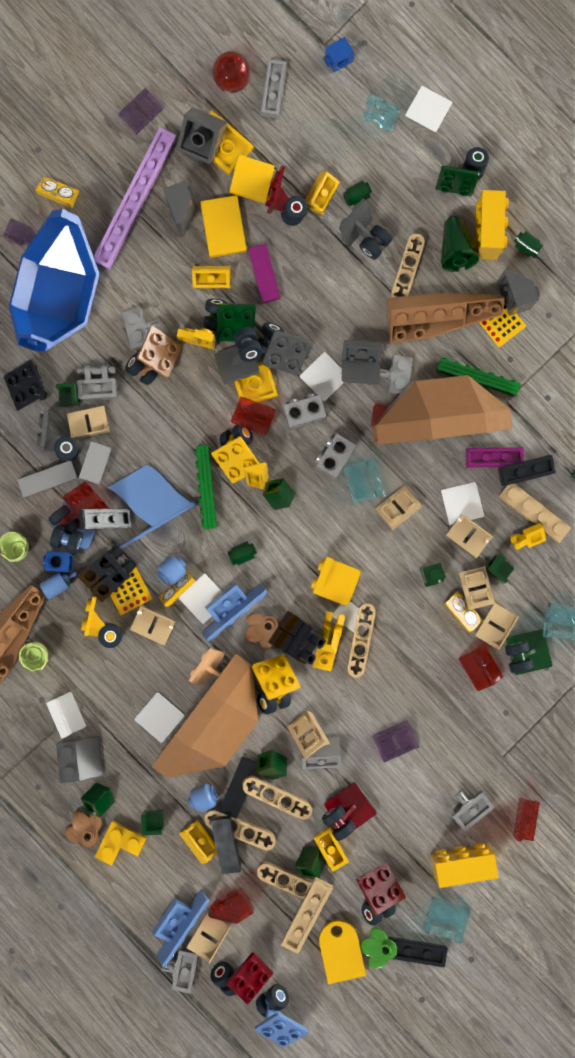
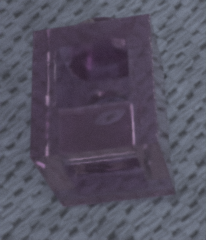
M10 219L3 236L10 243L14 242L19 246H28L36 233L32 227Z

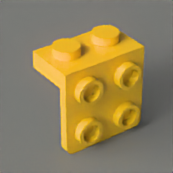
M326 557L325 560L321 559L317 569L320 571L318 578L314 577L310 587L313 589L312 593L345 606L349 605L361 574L360 570L337 562L329 557Z

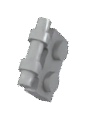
M106 364L101 367L84 366V368H77L78 376L85 375V380H77L78 399L117 398L116 378H109V374L116 373V366H108ZM102 374V379H92V375Z

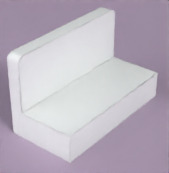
M72 692L46 703L61 739L86 727Z

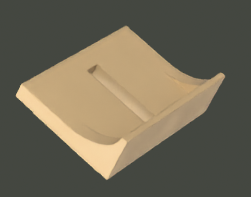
M104 406L67 414L70 437L75 440L110 432ZM85 415L89 416L92 432H88Z
M404 485L377 506L375 510L393 531L421 509L422 505ZM394 500L405 512L403 515L392 503Z
M463 514L460 515L446 534L447 537L475 558L479 556L493 538L492 535ZM474 527L476 529L475 532L472 534V536L465 544L463 542L464 539L467 537V535Z
M485 566L459 573L468 610L495 604ZM486 585V588L471 592L468 590V588Z
M495 603L492 605L475 636L500 650L519 616ZM489 621H492L500 627L504 628V632L488 624Z
M141 605L130 630L165 646L176 621ZM156 616L158 617V620L153 628L152 633L150 634L148 633V631Z
M309 711L304 712L287 726L305 759L321 747L330 745L313 713ZM311 729H314V730H313L310 734H308L305 738H303L302 740L300 739V738H302L305 734H307Z
M207 912L186 948L210 963L231 927ZM204 931L218 941L215 944L201 935V932Z

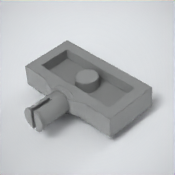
M141 308L122 313L132 350L141 348L150 327H160L157 319L146 322Z
M393 355L390 369H380V377L388 378V394L400 395L409 385L413 358Z
M462 790L459 791L460 795L458 793L455 795L462 805L452 814V817L464 832L495 808L482 791L470 799L465 796Z
M180 948L174 965L168 963L166 966L162 965L161 971L173 973L172 990L191 994L198 955L191 950Z

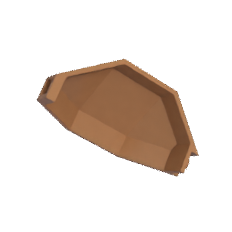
M468 375L414 381L409 383L372 425L374 445L507 430L512 429L511 409Z
M235 654L151 767L166 778L225 766L259 720L253 665L238 654Z

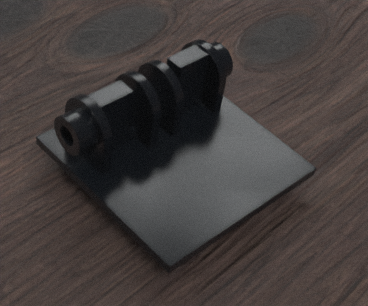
M32 360L3 376L17 411L38 399L40 401L47 399L46 395L48 393L45 391L44 386H42L44 383L40 381L41 376H39L37 366L34 365Z

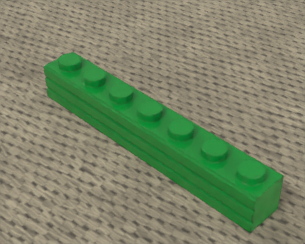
M441 358L436 372L451 377L468 375L483 387L513 397L518 394L520 383L517 380H508L504 376L498 377L495 376V373H486L479 368L476 370L470 365L464 366L460 362H452L448 358Z
M196 446L197 449L194 450L195 456L198 459L196 461V468L199 470L197 480H200L198 492H201L199 503L202 504L200 514L203 515L201 526L204 527V530L217 529L209 446Z

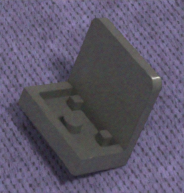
M344 340L341 380L347 383L378 385L380 383L382 343Z

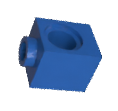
M345 37L325 48L324 62L328 68L331 67L333 72L353 62L354 52Z
M46 551V555L43 556L45 571L72 572V553ZM57 556L62 561L59 567H56L53 563Z

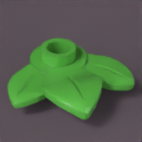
M373 927L371 928L372 938L364 939L360 943V949L366 956L370 957L369 967L377 969L384 967L387 960H391L396 956L397 946L395 942L388 939L385 931ZM385 947L389 949V953L385 951Z

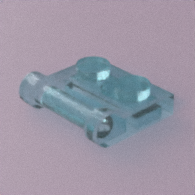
M374 94L369 95L366 100L367 110L364 113V119L367 122L374 121L381 128L393 132L397 126L400 108ZM375 107L379 108V113L374 111Z
M376 459L343 467L353 504L386 496L376 468ZM369 467L375 489L373 493H370L363 468Z
M548 603L543 637H556L571 640L575 643V608ZM553 623L574 627V631L570 633L553 629Z
M433 896L423 925V932L428 934L431 932L452 939L454 943L461 944L471 910ZM433 919L457 927L456 932L433 925Z

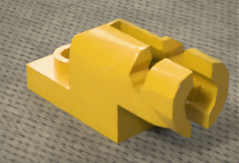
M327 611L321 633L324 634L322 637L326 640V643L320 649L317 647L316 659L312 667L331 672L345 615L338 614L336 624L332 625L333 612Z

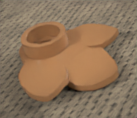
M259 613L249 615L246 620L250 627L245 633V640L251 643L260 642L263 650L269 649L272 646L269 640L277 627L279 628L278 620L273 616L264 617ZM266 623H270L272 628H267Z
M75 811L72 817L73 826L65 829L67 838L73 843L80 842L85 847L94 846L99 839L98 831L102 825L101 817L99 818L94 815L88 817L82 811ZM88 833L91 835V839L89 841L86 840V835Z

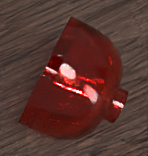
M234 51L222 53L216 58L213 65L215 84L222 91H231V93L244 89L250 77V68L247 60L241 54Z

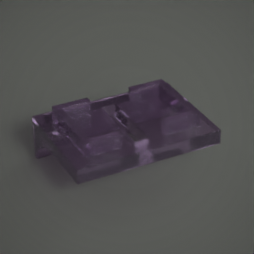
M144 88L118 113V117L123 119L137 135L164 108ZM135 103H136V104L140 107V109L148 116L146 119H145V117L136 109V107L134 106Z
M404 721L372 736L383 762L419 748L408 721ZM393 735L396 736V739L399 743V746L401 748L399 750H397L395 743L392 739Z

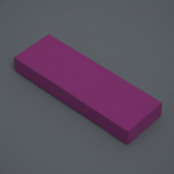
M262 244L248 248L262 304L279 300L280 294L267 245Z
M524 447L465 449L466 468L501 467L524 461Z

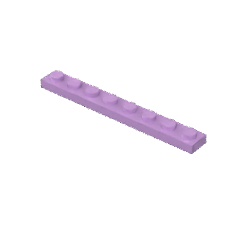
M159 127L94 255L96 264L108 270L111 269L177 140L175 134Z

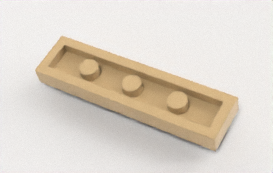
M516 484L505 486L498 495L499 498L534 525L541 523L545 534L557 543H560L571 529L570 526Z
M317 877L314 878L281 941V946L297 954L300 952L333 889V885Z

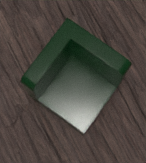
M75 383L56 384V389L59 390V404L61 407L80 405L78 386Z
M284 478L268 481L263 492V496L274 510L290 507L295 495Z
M496 554L487 565L486 571L502 584H506L507 578L514 568L505 561L506 558Z
M274 750L258 754L257 773L270 780L287 776V757Z
M95 783L81 797L86 812L99 818L115 802L110 788L99 783Z
M150 810L142 813V836L161 835L163 833V810Z
M304 846L295 867L304 878H320L326 860L319 848Z

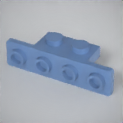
M234 582L206 605V610L215 621L202 631L205 639L209 642L211 639L218 637L224 628L231 626L235 619L241 614L248 612L253 604L261 601L265 594H267L265 588L259 584L245 595Z
M199 891L190 906L174 898L153 929L154 936L165 940V943L157 953L161 965L166 966L173 958L174 953L180 944L184 942L186 935L194 927L202 911L206 909L209 899L203 891Z

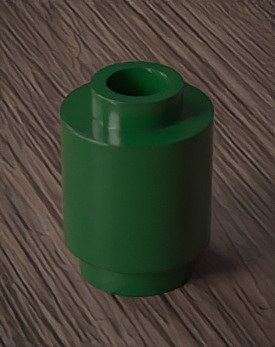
M361 180L348 187L343 192V196L349 207L355 206L362 199H369L372 190L368 182L364 183Z
M527 231L524 234L520 232L514 240L516 243L515 248L528 257L535 258L543 247L540 240Z
M246 541L232 547L227 553L234 566L255 559L254 554H257L253 543L249 544Z

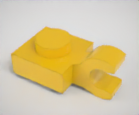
M541 523L523 530V535L513 534L510 536L511 544L514 543L516 550L521 549L525 545L530 548L546 541L544 527Z

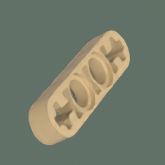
M412 234L408 239L390 298L396 297L395 295L398 294L400 287L404 288L402 297L409 295L425 244L424 237L420 234ZM415 239L419 240L418 244L421 245H417L415 252H413L412 242H414ZM411 256L416 262L412 266L407 265L405 258ZM407 274L410 277V281L402 283L399 279L400 275Z
M368 603L362 604L358 609L348 659L347 671L354 678L361 677L364 674L376 614L375 608ZM366 606L372 611V614L367 616V621L371 620L370 625L365 622H359L360 618L364 620V614L361 611ZM362 625L368 627V634L366 636L358 634V628ZM358 644H362L365 647V652L362 655H356L354 652V648ZM352 656L358 659L364 658L363 662L359 661L358 663L361 671H357V674H353L354 672L351 669V666H355L356 660H352Z
M251 775L245 777L242 782L243 790L246 794L302 820L308 819L312 815V807L309 802ZM254 781L255 786L260 788L259 795L257 794L258 790L253 787L248 790L247 782L251 783ZM268 788L274 791L273 797L269 799L263 796V792ZM283 797L291 798L289 806L284 807L281 805L280 802ZM295 801H298L296 805L301 808L305 805L308 810L307 813L303 812L300 814V810L294 807Z
M210 809L205 814L204 821L212 829L208 816L216 814V817L228 815L217 809ZM231 817V821H234L237 825V828L234 830L236 839L263 850H271L275 846L276 838L271 831L242 819ZM245 829H253L255 835L252 838H246L243 833ZM258 832H261L260 837L262 838L270 836V841H272V843L268 842V844L265 845L264 840L260 838L258 839V842H256L255 840L257 838Z
M267 861L260 863L257 869V876L260 880L304 899L313 882ZM268 867L269 872L274 874L275 870L278 871L275 875V880H272L273 875L269 873L266 876L262 875L263 871L261 869ZM285 874L289 877V881L286 884H281L278 881V877ZM299 882H304L307 885V889L304 892L297 891L296 885Z

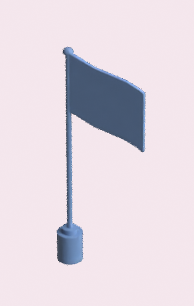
M148 465L108 487V489L119 495L137 516L152 526L119 546L121 549L190 508H196V502L191 501L190 503L177 493L160 473ZM76 571L70 575L58 572L41 582L40 587L45 596L50 600L69 589L70 579L77 575Z

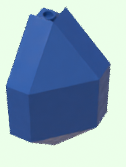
M64 209L52 210L22 254L9 303L18 345L33 351H47L87 325L100 274L79 217Z

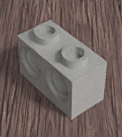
M310 394L305 396L304 400L297 401V399L287 401L286 405H283L289 430L326 420V413L320 395ZM316 404L319 410L312 413L308 410V406ZM297 409L301 414L299 417L293 418L289 414L290 411Z
M339 434L329 438L325 445L328 447L326 452H321L315 461L318 463L317 469L335 480L357 446ZM335 444H343L345 450L337 452L334 449ZM325 460H333L335 466L331 469L326 468L324 465Z

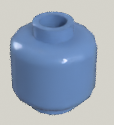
M170 556L158 566L157 575L166 585L168 583L174 585L186 575L184 568L186 564L181 558L178 557L176 559Z
M205 783L191 790L188 802L192 809L195 808L201 813L216 806L218 794L214 786Z

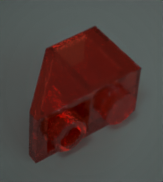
M243 888L239 890L233 889L226 895L225 899L222 901L218 899L210 905L208 916L212 919L238 924L254 913V906Z

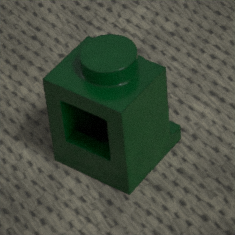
M441 563L420 569L425 587L442 583L444 581L443 578H446Z

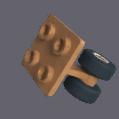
M152 326L148 330L139 353L134 354L127 362L125 371L131 376L140 374V382L146 385L151 384L158 373L167 378L170 376L181 345Z

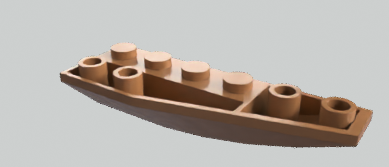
M466 293L423 294L387 298L386 317L390 343L430 339L503 315L505 298L504 296Z
M32 585L0 613V685L14 667L20 649L24 645L46 597L43 592Z

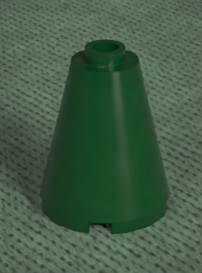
M456 215L450 216L444 222L441 251L442 268L450 272H458L459 268L465 267V270L470 269L479 262V254L463 219Z

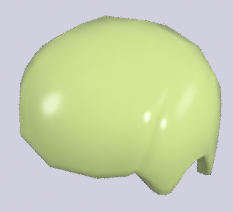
M17 532L3 534L0 538L1 555L10 562L21 561L28 554V540Z
M39 642L27 643L22 646L19 652L20 663L24 668L32 672L42 670L49 660L48 650Z

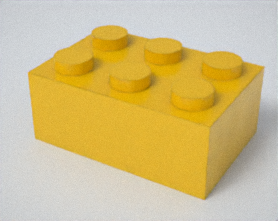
M482 190L477 200L475 247L479 254V259L497 260L499 255L503 253V249L507 247L508 238L505 236V229L508 226V217H505V210L508 209L509 199L506 198V191Z
M484 843L473 844V847L469 848L457 846L451 851L439 849L435 853L430 854L434 878L439 888L499 878L495 854Z

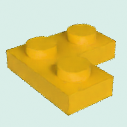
M184 328V330L178 329L177 338L179 341L215 350L217 343L212 331L201 328V330L195 329V331L189 328Z
M113 820L95 858L112 866L120 848L138 857L147 837Z

